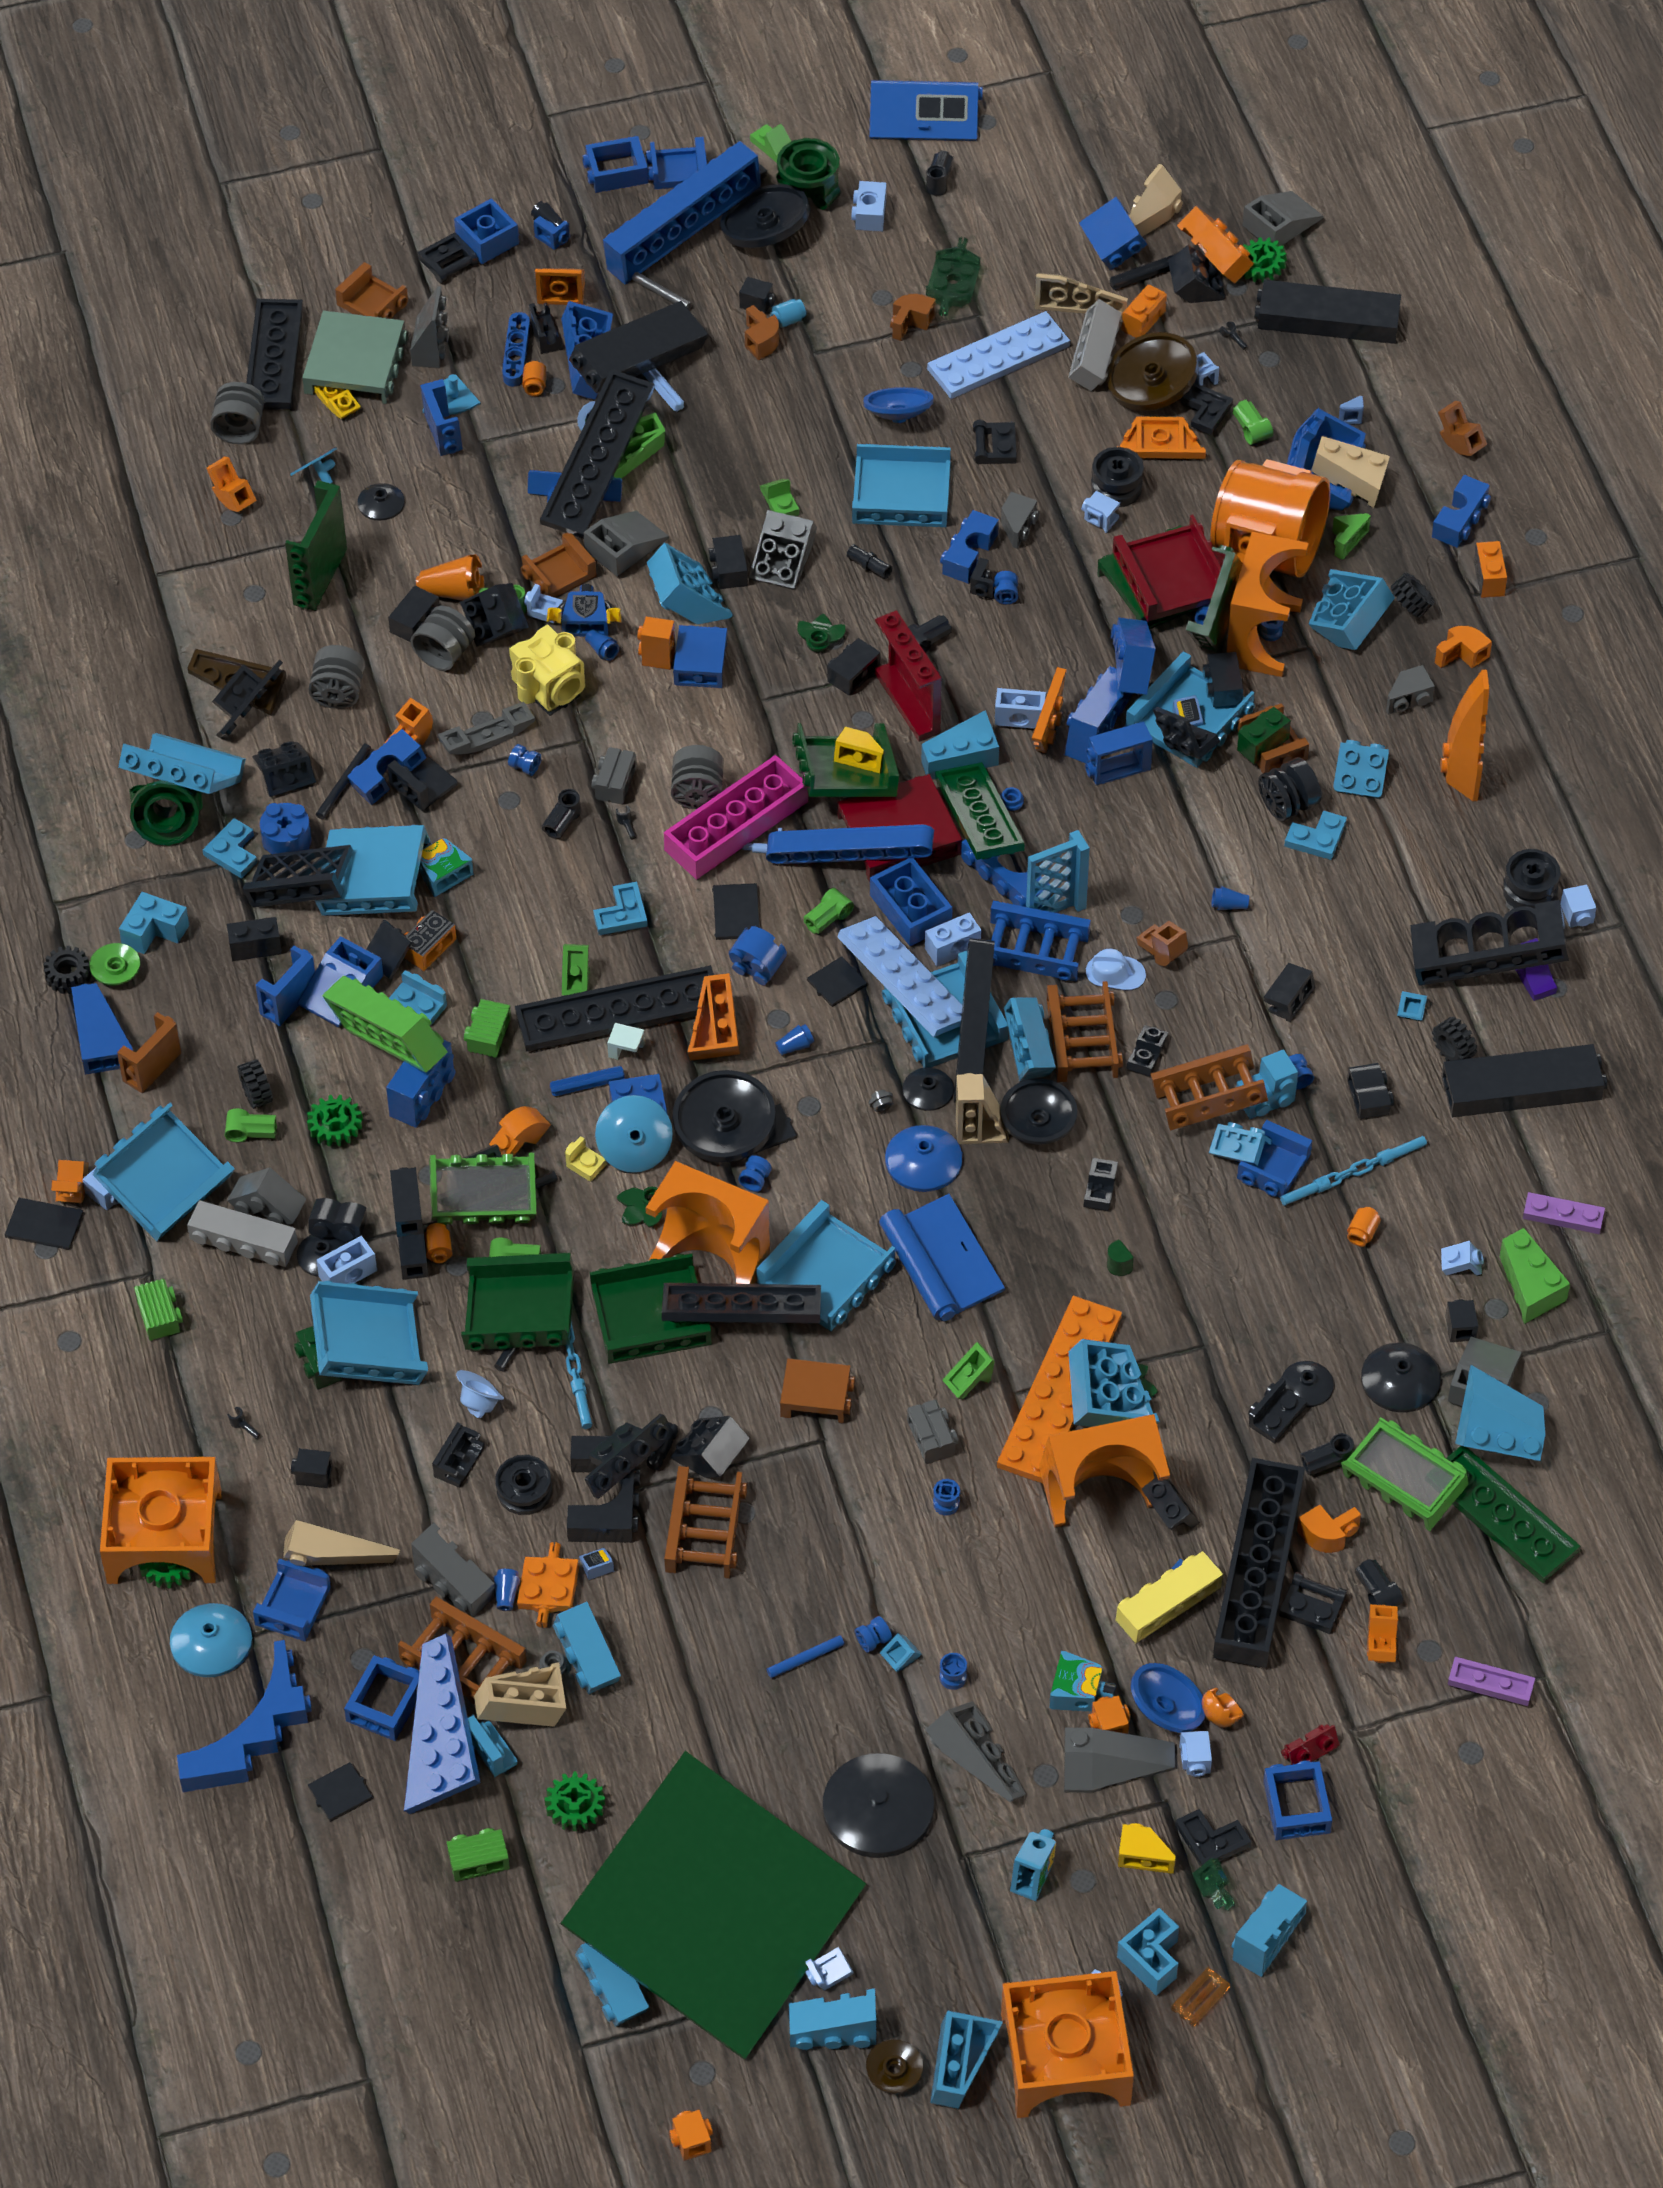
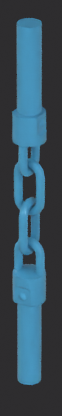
M1421 1136L1393 1149L1388 1148L1376 1154L1377 1157L1371 1160L1363 1159L1353 1163L1345 1171L1340 1173L1332 1172L1313 1180V1183L1280 1196V1200L1285 1206L1313 1193H1321L1339 1185L1347 1177L1352 1175L1360 1176L1371 1171L1375 1165L1380 1164L1384 1166L1393 1162L1395 1158L1427 1145V1141L1424 1136ZM1366 1163L1368 1168L1357 1172L1356 1166ZM1335 1176L1336 1182L1330 1183L1329 1178Z
M571 1321V1340L569 1345H565L568 1353L566 1365L568 1373L573 1376L570 1384L576 1398L582 1428L589 1429L592 1427V1421L586 1399L585 1381L579 1375L581 1372L580 1358L574 1352L572 1344L575 1336ZM570 1359L572 1361L576 1359L578 1369H571Z

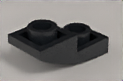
M1144 1025L1137 1038L1136 1046L1127 1061L1126 1069L1151 1076L1150 1074L1157 1064L1169 1032Z

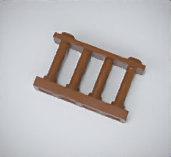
M1102 981V994L1063 997V994L1058 995L1057 985H1047L1046 1001L1057 1082H1067L1068 1071H1072L1074 1068L1111 1066L1113 1078H1118V1068H1123L1122 1052L1117 1053L1111 1006H1114V993L1109 991L1108 982ZM1103 1004L1104 1015L1077 1017L1061 1015V1010L1064 1007ZM1105 1025L1107 1035L1069 1038L1068 1035L1064 1036L1063 1030H1067V1027ZM1108 1045L1110 1056L1071 1058V1056L1066 1055V1051H1069V1048Z
M1248 1044L1150 1074L1157 1099L1166 1096L1170 1108H1166L1165 1113L1170 1131L1268 1101L1264 1080L1254 1082L1249 1070L1254 1069V1064ZM1240 1074L1244 1085L1229 1089L1225 1078ZM1215 1081L1219 1093L1205 1097L1200 1085ZM1191 1089L1195 1100L1180 1104L1176 1093Z
M678 1466L664 1558L665 1572L676 1573L677 1563H682L683 1561L724 1565V1578L730 1579L731 1568L736 1569L737 1552L733 1551L741 1499H746L747 1483H743L742 1472H737L735 1484L694 1481V1478L689 1477V1467ZM693 1491L734 1495L732 1508L691 1504V1501H687V1496L692 1494ZM691 1514L730 1518L729 1531L687 1527V1524H683L684 1517H689ZM686 1538L727 1541L725 1554L684 1550V1547H680L681 1540H686Z
M435 1597L430 1603L431 1618L433 1620L412 1646L403 1641H400L398 1644L401 1661L409 1667L415 1666L420 1669L422 1645L430 1641L440 1627L447 1626L454 1630L455 1633L451 1637L454 1651L463 1640L469 1639L476 1643L477 1647L458 1670L462 1693L474 1705V1696L483 1681L478 1686L466 1679V1677L485 1653L491 1652L500 1658L485 1678L501 1675L508 1666L514 1665L521 1669L527 1662L525 1647L438 1597Z

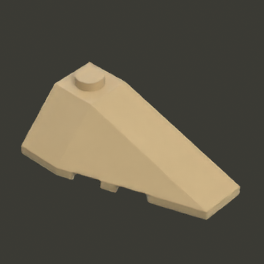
M1161 164L1154 169L1145 181L1144 186L1147 188L1141 197L1136 196L1133 201L1134 205L1131 209V214H1128L1142 237L1169 221L1175 213L1181 210L1183 204L1181 200L1182 190Z
M1037 273L1035 309L1086 314V311L1098 299L1121 312V317L1127 308L1128 298L1062 275Z
M296 1520L285 1537L283 1558L289 1559L292 1564L298 1566L393 1563L400 1550Z

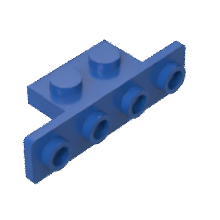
M530 470L528 472V493L547 495L548 503L561 473ZM613 477L603 500L619 502L622 498V479Z

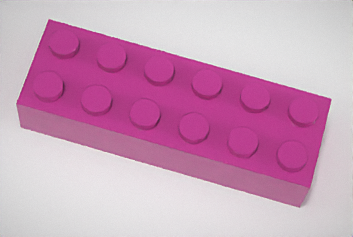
M775 755L663 832L664 851L697 880L742 849L747 843L752 842L808 802L807 787H803L802 778Z

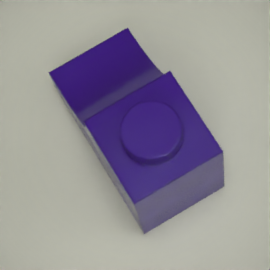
M1535 938V939H1533V940H1530V941H1527V942H1524V943L1535 942V941H1538V939ZM1548 964L1515 970L1533 1001L1556 994L1557 986L1552 978Z

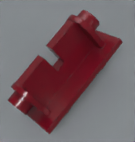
M1319 1725L1318 1728L1305 1734L1306 1741L1298 1738L1290 1744L1284 1745L1281 1754L1285 1760L1290 1759L1291 1765L1301 1761H1315L1339 1747L1335 1725Z

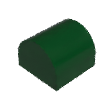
M1119 1239L1112 1242L1108 1247L1107 1269L1115 1276H1125L1133 1270L1134 1257Z

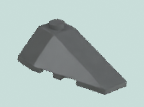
M973 1701L947 1710L925 1729L930 1735L931 1742L941 1752L1009 1802L1019 1799L1026 1794L1012 1767L1003 1762L1001 1753L1004 1751L1000 1744L993 1743L989 1735L993 1730Z
M1065 1727L1064 1792L1094 1793L1101 1791L1102 1787L1116 1784L1118 1786L1126 1784L1127 1780L1134 1778H1147L1175 1770V1742L1096 1728Z

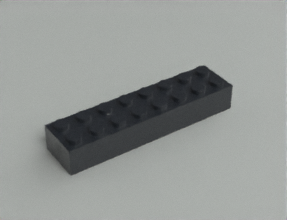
M1252 1457L1214 1641L1213 1658L1267 1668L1303 1486L1305 1467Z

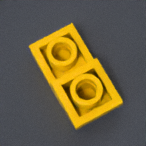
M314 387V392L318 398L340 419L354 413L361 407L348 389L344 391L341 388Z

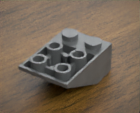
M1293 191L1262 195L1244 206L1243 227L1258 239L1261 237L1263 241H1266L1270 237L1272 243L1278 240L1279 246H1282L1323 219V215Z
M441 286L435 289L417 315L410 350L412 366L440 368L441 359H445L446 345H444V342H448L449 328H445L447 326L448 314L444 312L446 296H442Z
M637 510L601 519L584 531V546L587 552L616 576L622 574L669 539L665 532Z
M768 510L749 579L795 589L815 538L817 526L814 521Z
M1470 1337L1452 1379L1448 1402L1463 1406L1470 1365L1510 1387L1522 1352Z

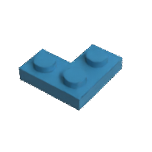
M1323 811L1316 829L1292 822L1284 847L1332 860L1346 825L1347 817Z
M233 818L203 849V856L242 879L257 864V857L242 848L254 836L253 829Z
M637 882L613 886L616 906L593 910L598 935L647 927V918Z

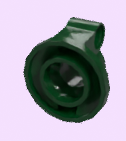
M802 138L793 140L783 146L778 153V173L776 174V179L779 184L792 185L801 189L807 198H812L813 203L819 209L825 210L841 195L838 179L840 157L833 146L820 139Z
M164 780L148 783L147 785H136L129 789L131 801L130 819L134 830L143 839L153 844L169 846L180 843L192 835L198 825L199 811L203 808L202 793L200 791ZM167 799L175 802V804L171 807H162L156 801Z

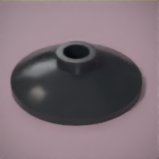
M377 483L366 487L359 494L357 504L359 511L365 517L376 521H383L397 516L404 508L405 500L403 493L396 486L387 483Z
M926 1067L911 1072L903 1083L904 1098L911 1106L919 1110L933 1111L947 1105L953 1096L954 1087L951 1078L945 1072L936 1068Z
M309 1235L298 1246V1264L306 1273L319 1277L316 1260L345 1245L346 1242L335 1237L319 1238Z
M1313 1361L1293 1363L1283 1372L1281 1377L1286 1381V1388L1307 1401V1407L1319 1406L1326 1402L1334 1388L1331 1373L1323 1365ZM1304 1378H1309V1379H1312V1380H1311V1381H1306V1380H1304Z

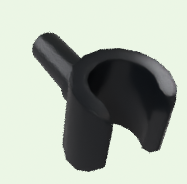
M1229 321L1226 323L1230 332L1224 326L1220 327L1219 332L1223 337L1230 336L1242 349L1247 347L1235 332L1236 325L1234 322Z
M625 806L626 813H620L618 808H616L617 822L624 825L631 840L635 839L636 836L631 826L630 807Z
M235 1407L237 1417L227 1414L232 1427L245 1429L255 1439L260 1437V1434L245 1420L243 1410L240 1407Z

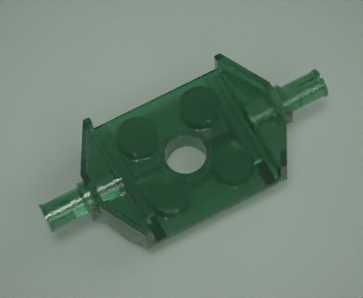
M963 237L959 238L957 247L936 251V259L928 286L926 285V296L936 299V303L940 304L938 313L943 316V312L944 316H947L949 308H952V306L963 307L972 300L981 267V258L966 249L968 239L965 237L964 240ZM951 280L958 281L956 284L949 283Z

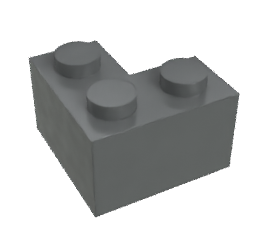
M269 1167L241 1176L227 1201L238 1212L248 1215L261 1212L269 1221L289 1225L294 1223L306 1198Z

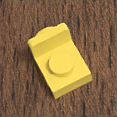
M582 1136L575 1142H571L566 1148V1167L590 1182L607 1165L606 1160L602 1156L586 1147V1140Z

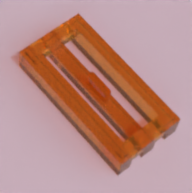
M1207 1967L1175 2001L1171 2010L1175 2013L1178 2012L1182 2019H1187L1189 2024L1194 2027L1230 1988V1983ZM1211 1977L1213 1980L1185 2009L1183 2005ZM1218 1984H1220L1218 1989L1205 2001V2003L1194 2014H1191L1193 2010L1207 1997V1995Z

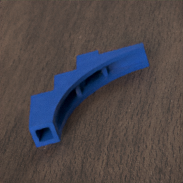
M285 1640L274 1642V1664L271 1679L263 1698L251 1715L235 1730L219 1741L201 1749L177 1755L182 1792L249 1782L247 1771L253 1770L251 1757L278 1752L277 1742L282 1741L280 1727L308 1723L307 1712H312L310 1696H304L303 1687H297L295 1673L290 1674L289 1666H294L292 1649L286 1650Z

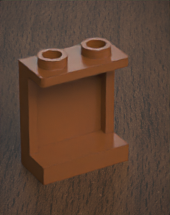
M365 262L335 289L337 305L355 315L392 319L408 303L406 286L402 285L399 289H395L372 276V267Z
M567 532L562 535V545L533 560L527 555L522 556L521 572L534 585H540L541 594L556 598L596 577V561L575 536Z
M1280 703L1275 706H1269L1259 712L1245 715L1239 719L1238 732L1244 725H1249L1257 719L1259 714L1267 712L1272 707H1275L1284 714V706ZM1290 726L1289 739L1279 747L1262 753L1261 760L1256 764L1262 773L1270 772L1273 768H1280L1283 763L1296 757L1308 760L1309 743L1305 737L1299 739Z
M158 1012L154 1015L156 1032L136 1053L126 1046H123L117 1052L123 1082L141 1093L181 1054L176 1022L171 1017L163 1016Z
M787 1358L780 1401V1417L791 1418L792 1410L837 1415L838 1423H844L845 1414L850 1415L852 1399L848 1398V1392H853L855 1385V1376H850V1365Z

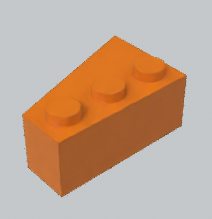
M1197 206L1177 225L1181 231H1184L1192 238L1191 241L1196 246L1198 245L1203 250L1205 256L1232 282L1236 283L1254 264L1248 257L1250 252L1243 245L1240 244L1238 246L1237 242L1239 239L1232 232H1226L1228 228L1226 224L1219 218L1214 220Z
M730 973L704 976L697 1015L692 1029L691 1042L687 1052L690 1061L740 1054Z

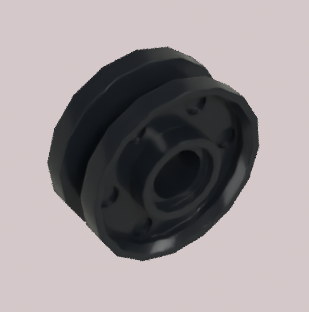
M516 1455L507 1459L499 1466L495 1475L497 1497L501 1505L511 1513L530 1515L538 1512L549 1503L553 1494L551 1472L547 1464L540 1458L532 1455ZM523 1483H527V1484H528V1485H526V1486H519L520 1484H523Z

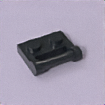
M455 232L418 252V259L434 274L439 283L446 281L448 276L468 265L473 266L479 262L476 253ZM462 255L465 256L464 258H462V259L456 261L455 263H453V264H451V265L445 267L444 269L441 268V266H443V265L449 263L450 261H452V260H454V259H456V258H458V257H460V256H462Z
M984 420L974 421L973 432L976 436L975 462L977 464H1016L1015 422L986 423ZM985 434H991L992 453H988L985 449Z
M1296 1572L1281 1606L1279 1616L1330 1634L1348 1590L1341 1587L1336 1589L1305 1578L1304 1574ZM1301 1587L1334 1599V1602L1330 1604L1298 1591Z

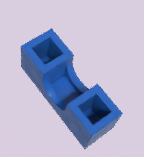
M1463 475L1453 493L1452 506L1458 508V510L1443 506L1433 522L1432 538L1454 547H1458L1462 540H1466L1470 534L1472 524H1477L1482 508L1486 509L1491 499V496L1488 495L1490 485Z
M972 510L969 517H965L962 521L960 532L954 534L948 551L945 550L941 556L940 563L943 564L942 574L968 584L979 560V552L972 550V548H981L989 551L998 536L999 519Z
M401 729L398 733L393 734L378 750L373 751L369 758L361 765L356 766L347 777L353 788L369 804L373 805L390 790L383 777L385 771L388 770V764L395 760L401 766H406L412 771L426 759V756L421 746Z

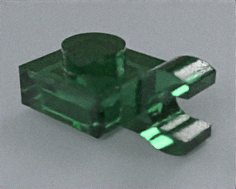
M1209 1859L1192 1873L1202 1896L1206 1898L1212 1897L1213 1904L1217 1909L1224 1906L1225 1910L1228 1911L1235 1905L1231 1894L1224 1889L1230 1882L1218 1859Z

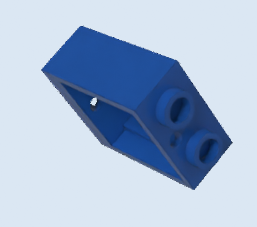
M638 136L585 145L586 154L582 155L584 168L589 169L587 171L588 182L593 184L595 193L648 184V167ZM627 156L632 158L634 166L599 172L596 163L598 161Z
M1144 721L1089 737L1088 748H1086L1088 762L1085 763V770L1088 777L1093 778L1096 786L1151 770L1153 739ZM1133 748V751L1101 760V756Z
M374 1655L344 1708L346 1722L396 1741L416 1705L419 1671L412 1667L405 1668L400 1666L390 1658H380ZM378 1673L409 1685L393 1716L361 1704Z
M1301 1761L1295 1765L1287 1766L1276 1764L1265 1768L1263 1782L1275 1840L1330 1834L1332 1817L1320 1761ZM1314 1779L1320 1812L1282 1817L1275 1783Z

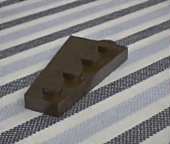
M195 649L187 670L192 676L222 690L243 664L261 679L272 667ZM282 670L273 682L269 679L264 685L267 688L265 693L259 700L254 697L249 705L271 716L287 677L286 670Z

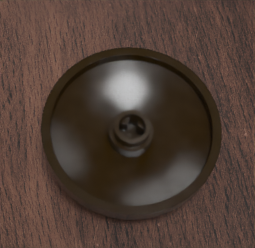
M1167 332L1150 333L1131 340L1117 351L1107 369V384L1114 399L1124 407L1138 411L1156 410L1176 402L1191 389L1198 375L1199 362L1193 346L1183 337Z

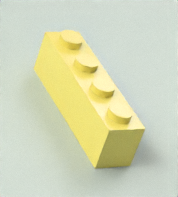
M1203 1551L1196 1556L1191 1555L1175 1570L1169 1569L1155 1583H1148L1143 1586L1139 1593L1132 1598L1127 1597L1123 1599L1117 1607L1116 1621L1131 1639L1138 1643L1220 1589L1223 1573Z

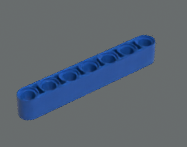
M927 825L775 831L768 835L766 859L774 864L924 858L932 854L934 829Z

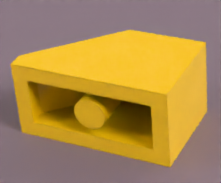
M845 727L836 740L834 762L880 774L884 750L868 732Z
M1138 1823L1122 1825L1118 1867L1174 1874L1175 1855L1150 1827H1144Z

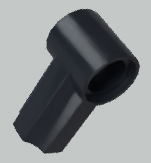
M940 150L939 153H936L931 166L926 170V190L931 195H942L946 191V182L954 162V157L948 151Z
M938 615L920 626L916 624L908 626L925 653L931 648L932 643L952 633V627L944 615Z
M565 789L559 793L557 804L542 824V830L553 839L561 838L572 820L580 816V796L577 791Z
M1340 1433L1333 1436L1330 1442L1301 1453L1300 1458L1306 1473L1311 1476L1334 1466L1342 1467L1341 1462L1346 1461L1354 1452V1441L1351 1436ZM1338 1449H1345V1450H1347V1451L1340 1452V1451H1337V1450H1338Z
M1376 1559L1365 1560L1355 1569V1574L1368 1593L1370 1604L1387 1606L1403 1604V1596L1398 1585L1394 1581H1389Z

